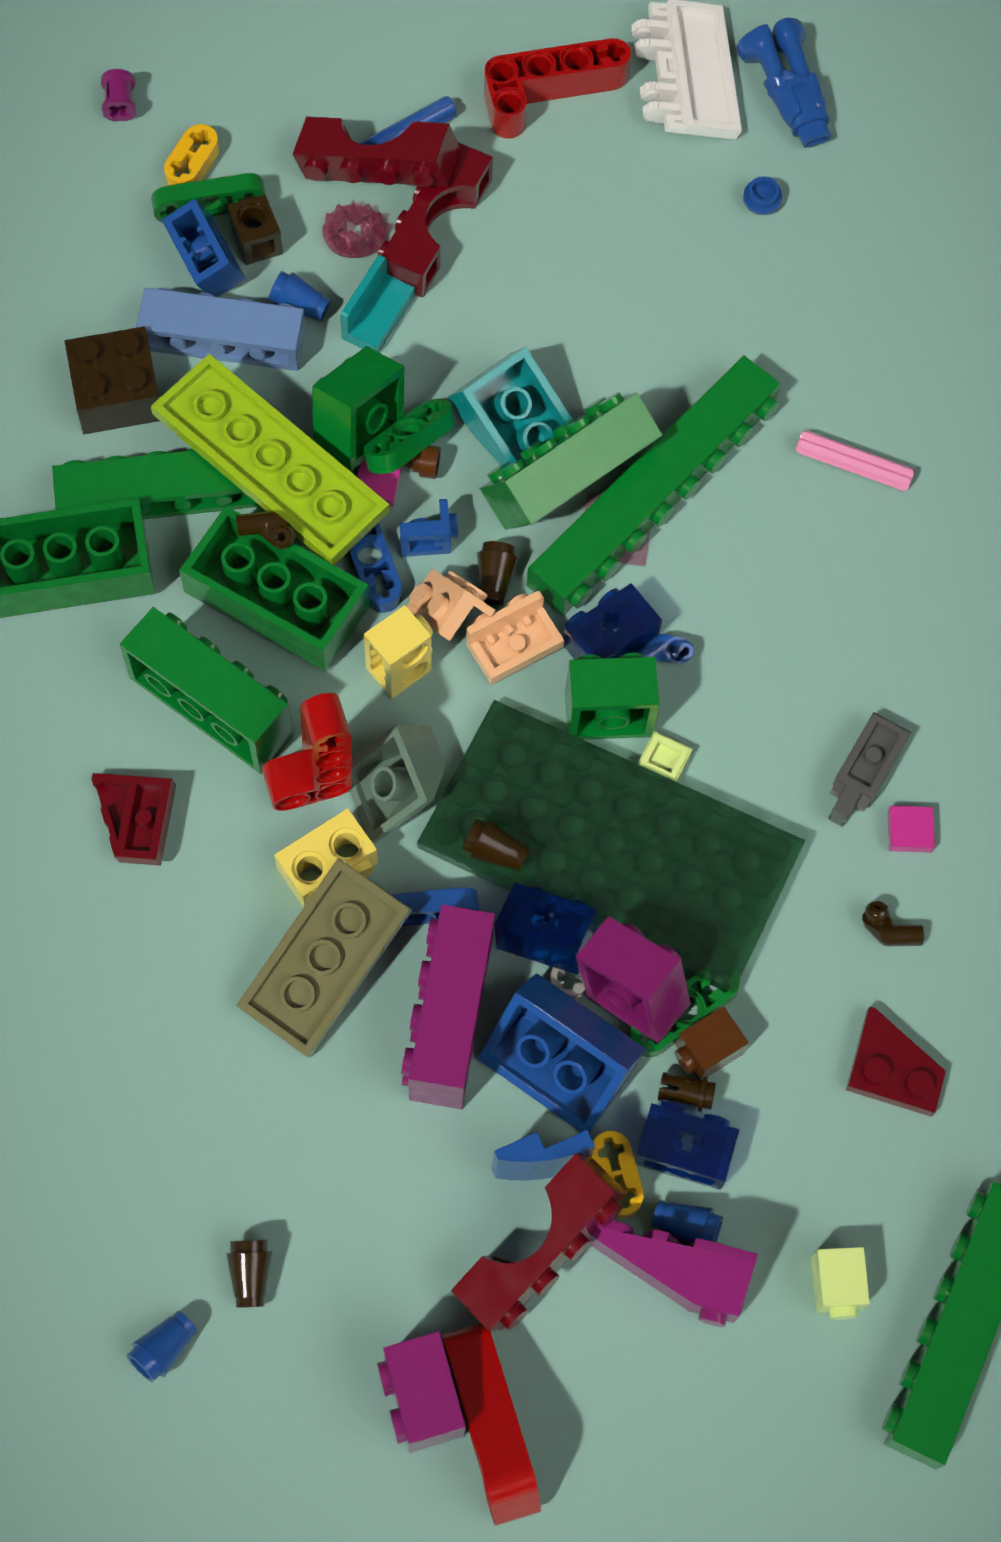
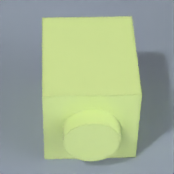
M864 1247L817 1249L811 1256L816 1313L829 1312L831 1320L857 1318V1311H862L870 1304Z

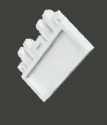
M668 0L667 3L650 1L648 5L649 20L641 18L631 24L632 36L635 39H639V41L634 43L635 56L655 61L658 82H645L640 87L641 99L648 102L643 106L644 119L650 122L654 121V123H663L665 132L736 140L742 131L723 6L683 0Z

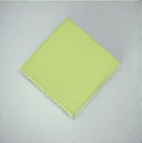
M654 731L636 766L635 772L674 790L693 749Z

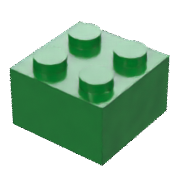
M365 346L352 357L347 358L325 377H321L312 386L313 441L350 471L366 460L364 446L404 416L405 366Z
M628 653L619 658L602 659L598 655H583L576 660H569L565 687L568 740L643 738L652 736L660 705L656 657H644V655L639 653Z

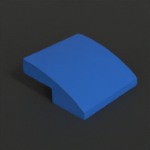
M585 1130L544 1149L537 1132L495 1150L492 1171L495 1178L505 1180L528 1181L552 1178L575 1153L589 1154L592 1157L595 1146L588 1131Z

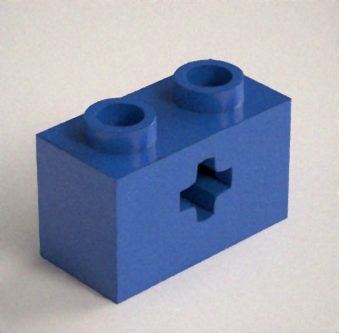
M195 198L162 219L195 284L205 293L218 297L246 279L214 218Z

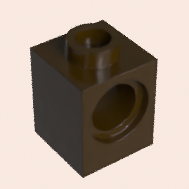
M266 194L257 197H246L237 203L228 205L231 229L246 265L283 254L281 231Z

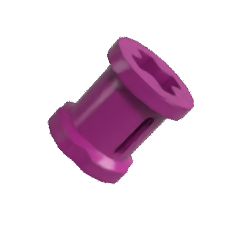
M111 69L101 75V86L105 90V100L102 103L103 116L114 122L132 119L136 115L135 103L132 101V90L135 88L134 75L124 69Z

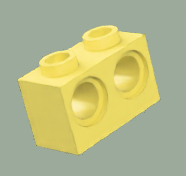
M406 605L364 633L366 669L391 699L431 671V653L433 652L431 636L433 631L423 616L420 614L414 616Z
M348 808L274 854L277 870L303 908L337 858L343 860L366 877L375 870L374 866L378 864L376 847ZM346 844L358 848V852L348 858L341 857L336 853L340 846ZM310 867L317 868L322 872L321 876L314 881H305L299 877L304 869Z

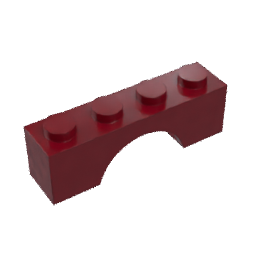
M306 116L292 154L305 179L314 181L334 180L349 183L369 182L385 185L404 184L418 185L420 187H448L460 147L449 123L413 121L403 133L388 142L377 145H363L351 139L341 118Z
M458 142L460 151L448 187H420L417 185L413 194L412 205L408 211L403 210L396 221L394 235L390 241L384 240L378 251V255L387 258V274L415 287V295L421 298L424 297L440 269V245L430 235L428 231L430 225L436 218L448 211L461 208L475 209L492 181L493 157Z
M575 1153L544 1187L551 1205V1226L546 1240L533 1255L519 1262L508 1261L498 1256H481L451 1289V1292L488 1331L503 1330L505 1327L507 1330H511L518 1325L527 1315L529 1310L525 1305L536 1293L542 1296L549 1291L558 1281L560 1276L556 1271L565 1261L569 1259L573 1262L579 1258L590 1246L591 1241L587 1237L599 1224L602 1227L607 1226L621 1212L623 1207L619 1202L628 1193L589 1154Z

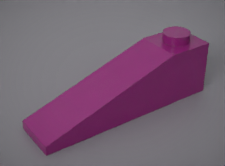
M612 1221L605 1227L599 1224L587 1237L591 1241L590 1246L688 1311L698 1313L699 1321L712 1326L725 1327L726 1321L734 1323L739 1318L756 1264L757 1253L696 1238L695 1243H690L688 1246L681 1245L679 1240L672 1237L669 1232L655 1229L654 1231H644L642 1236L633 1235V1227L616 1221Z

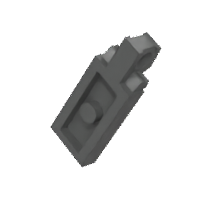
M873 712L833 782L834 786L830 794L837 797L838 800L828 817L830 821L843 827L854 807L864 812L867 805H871L909 738L910 731Z

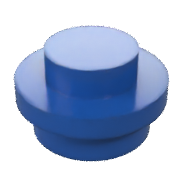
M761 176L753 179L745 187L743 201L751 212L767 215L775 212L780 207L782 192L774 179Z

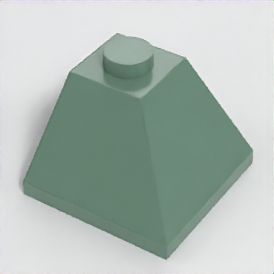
M395 725L352 758V788L350 793L372 843H377L434 800L446 762L431 726Z

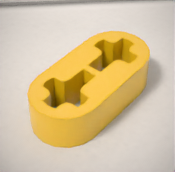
M197 124L185 131L164 165L168 186L203 180L219 154L218 136L212 127ZM194 143L200 145L197 151H195ZM187 166L189 169V174L183 173ZM175 172L183 174H181L180 177H177Z
M616 1131L602 1132L593 1140L595 1148L592 1158L614 1180L621 1178L623 1189L626 1192H633L635 1197L630 1199L628 1208H622L616 1217L617 1219H628L638 1212L644 1198L632 1148L628 1139L622 1133ZM611 1142L613 1149L621 1148L622 1153L618 1154L616 1159L618 1167L616 1171H612L607 1157L600 1158L598 1153L603 1151L604 1143Z

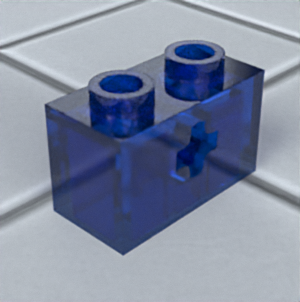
M630 583L620 591L615 588L607 592L599 600L598 606L589 612L580 611L573 615L565 624L564 648L574 660L583 655H598L602 659L619 658L624 654L636 652L655 636L659 635L662 619L634 585Z
M514 883L495 922L496 949L579 975L580 969L576 955L597 931V909L579 900H568L549 894L538 887H526Z
M661 1101L660 1105L651 1103L635 1156L636 1165L721 1190L726 1182L739 1129L731 1127L729 1120L717 1115L705 1114L703 1118L687 1114L685 1107L673 1102ZM684 1134L692 1136L693 1146L690 1151L682 1149L683 1143L681 1139Z

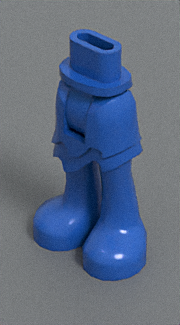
M783 18L775 23L772 32L768 24H763L748 32L739 40L736 50L739 57L745 63H756L759 61L767 76L763 85L768 91V96L775 103L785 123L791 128L793 136L799 137L803 147L808 148L827 142L832 137L827 126L830 118L826 112L827 105L818 76L810 71L802 43L806 38L802 21L796 18ZM777 50L784 53L791 71L783 69Z

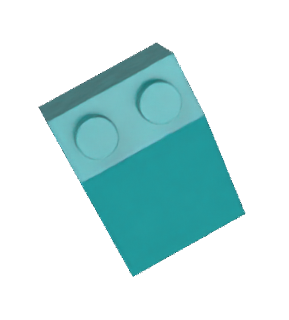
M527 347L509 353L448 396L470 432L500 465L506 462L511 464L522 458L520 455L522 450L539 440L543 442L554 436L552 430L567 420L572 419Z

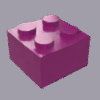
M608 916L576 955L588 1000L657 1043H660L691 1004L682 959L679 954L666 944L658 946L646 939L644 934L630 923L625 922L621 924Z
M439 1331L383 1347L385 1361L378 1362L377 1366L385 1397L394 1395L398 1407L389 1410L397 1443L400 1444L407 1441L409 1452L411 1453L464 1437L466 1426Z

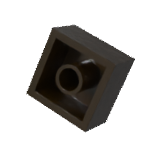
M145 326L64 340L75 404L83 435L160 421L152 414L151 405L159 399V393Z

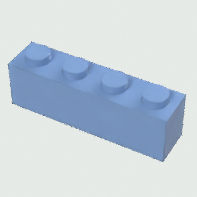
M165 287L159 289L144 288L136 328L145 326L150 351L196 358H205L210 353L219 361L298 371L306 331L303 308H296L286 303L277 305L258 303L248 298H239L237 300L220 298L209 293H183Z

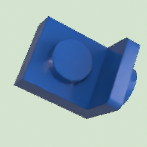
M439 499V520L431 521L426 518H417L410 522L400 523L401 557L451 554V538L458 537L457 513H449L447 499Z

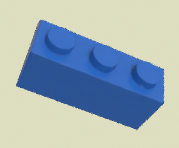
M535 973L515 992L477 1059L580 1132L587 1130L590 1133L627 1082L645 1053L646 1048Z

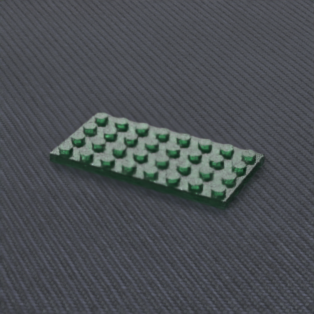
M493 700L419 837L417 848L594 931H597L608 916L621 924L625 922L637 927L646 939L656 945L666 944L674 949L682 959L684 973L692 977L696 975L711 982L710 985L722 991L734 993L801 853L805 840L497 700ZM475 818L484 822L487 819L491 820L522 842L523 845L530 847L520 871L470 859L471 854L461 850Z

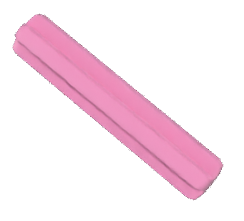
M808 430L801 433L796 446V451L800 454L902 491H906L909 488L914 476V470L911 467Z

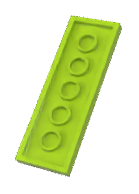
M210 353L151 405L152 414L266 512L273 511L278 513L291 524L295 530L296 537L320 558L333 565L390 512L389 503Z

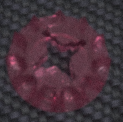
M352 200L350 205L341 206L337 203L332 213H326L325 222L322 226L326 245L334 253L346 258H362L372 254L381 246L385 237V225L381 212L376 213L373 211L369 203L362 206L357 205L354 200ZM347 221L352 222L355 226L360 225L361 237L353 230L347 231Z

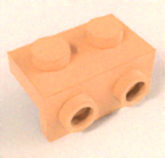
M431 569L425 580L414 588L410 595L409 603L406 606L414 616L417 614L423 616L431 629L449 641L473 606L489 617H492L496 611L484 603L488 596L485 592L452 571H449L445 577L434 569Z
M540 591L530 595L520 594L510 600L505 608L495 612L492 617L483 613L476 617L467 627L466 646L491 685L564 647L563 637L543 608L544 597Z

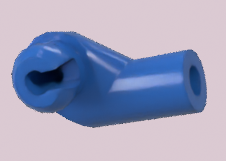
M659 634L634 653L642 654L644 657H656V662L683 664L693 658L694 646L685 638Z

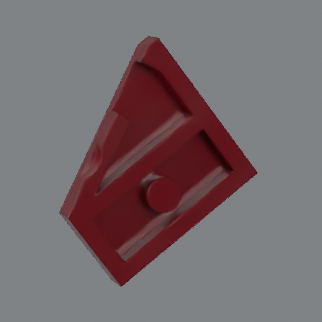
M92 773L91 780L97 790L102 806L100 810L104 824L108 827L110 833L109 840L114 857L119 863L161 866L176 783L172 778Z
M869 1006L865 1014L846 1091L932 1117L936 1113L946 1071L881 1012Z

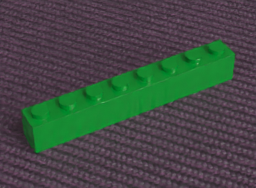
M743 355L528 567L526 586L533 592L540 591L544 601L562 616L573 606L576 609L580 608L591 596L593 591L591 588L600 579L607 581L620 565L619 560L627 552L635 553L647 538L646 533L654 525L662 526L674 511L673 506L681 498L688 500L700 486V479L708 471L711 474L715 473L727 458L726 453L734 445L738 448L741 447L753 432L752 427L760 419L765 422L774 414L779 406L777 397L781 383Z

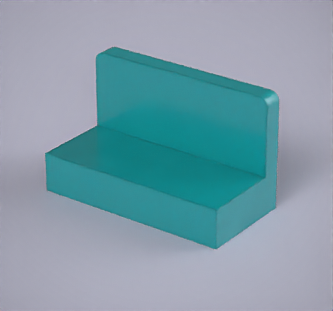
M381 255L377 256L340 315L342 339L361 349L368 346L379 352L415 296V287L387 274V258Z

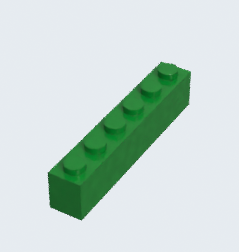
M192 448L187 451L173 453L153 451L145 456L127 458L116 455L110 456L105 460L90 462L71 460L63 465L52 466L55 510L138 497L144 520L222 511L225 505L233 510L261 507Z
M994 1181L983 1192L976 1190L969 1203L966 1215L971 1217L972 1220L966 1234L960 1231L952 1246L950 1257L956 1259L950 1276L944 1273L938 1282L933 1299L939 1302L933 1318L926 1316L921 1325L916 1342L922 1344V1348L917 1360L910 1359L906 1364L899 1385L905 1388L900 1404H891L882 1425V1430L888 1432L883 1445L934 1469L946 1465L1001 1321V1185Z

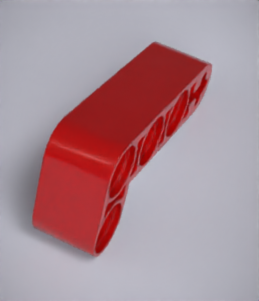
M609 38L492 57L487 61L484 70V99L494 133L504 139H513L521 135L525 129L527 104L622 88L627 83L631 59L629 45L618 38Z
M322 693L305 700L300 706L303 751L272 759L262 766V773L274 810L287 811L341 796L352 788V736L338 694Z
M479 1323L441 1334L481 1471L484 1491L494 1525L498 1526L540 1513L541 1505L537 1481L491 1331H488Z

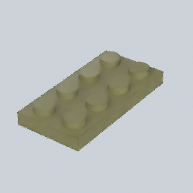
M337 858L236 1006L306 1057H312L413 909L349 864Z

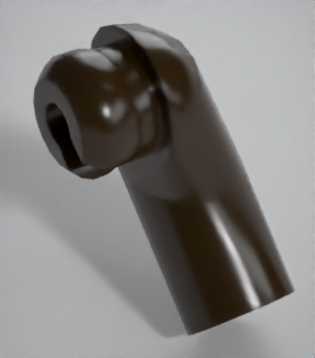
M276 512L236 515L238 536L260 534L278 549L289 548L295 541L296 533L294 528Z
M880 901L870 902L866 906L865 912L862 915L864 927L882 945H923L924 930L922 924H896L889 916L888 906Z

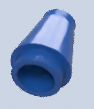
M283 271L276 278L268 300L276 303V305L286 303L296 308H303L304 316L312 319L315 318L319 321L325 316L331 299L325 297L294 272L289 275Z
M663 1200L658 1202L652 1219L653 1227L669 1232L672 1237L687 1246L690 1243H695L696 1238L717 1243L723 1223V1216L715 1214L714 1208L666 1202Z
M177 1311L172 1317H169L132 1343L133 1349L127 1354V1358L144 1378L154 1382L159 1376L165 1377L191 1340V1337L197 1332V1328L186 1315Z

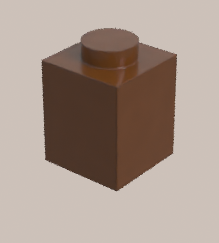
M723 1006L679 1033L675 1043L677 1050L674 1053L680 1066L687 1074L693 1072L698 1080H703V1076H710L742 1056L749 1042Z

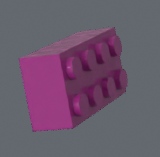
M441 904L439 919L430 918L426 944H428L426 957L431 958V961L422 960L418 987H420L418 999L423 1000V1004L414 1003L410 1021V1042L415 1043L414 1048H405L401 1074L403 1075L402 1085L409 1086L410 1101L461 1110L463 1108L493 942L495 913Z

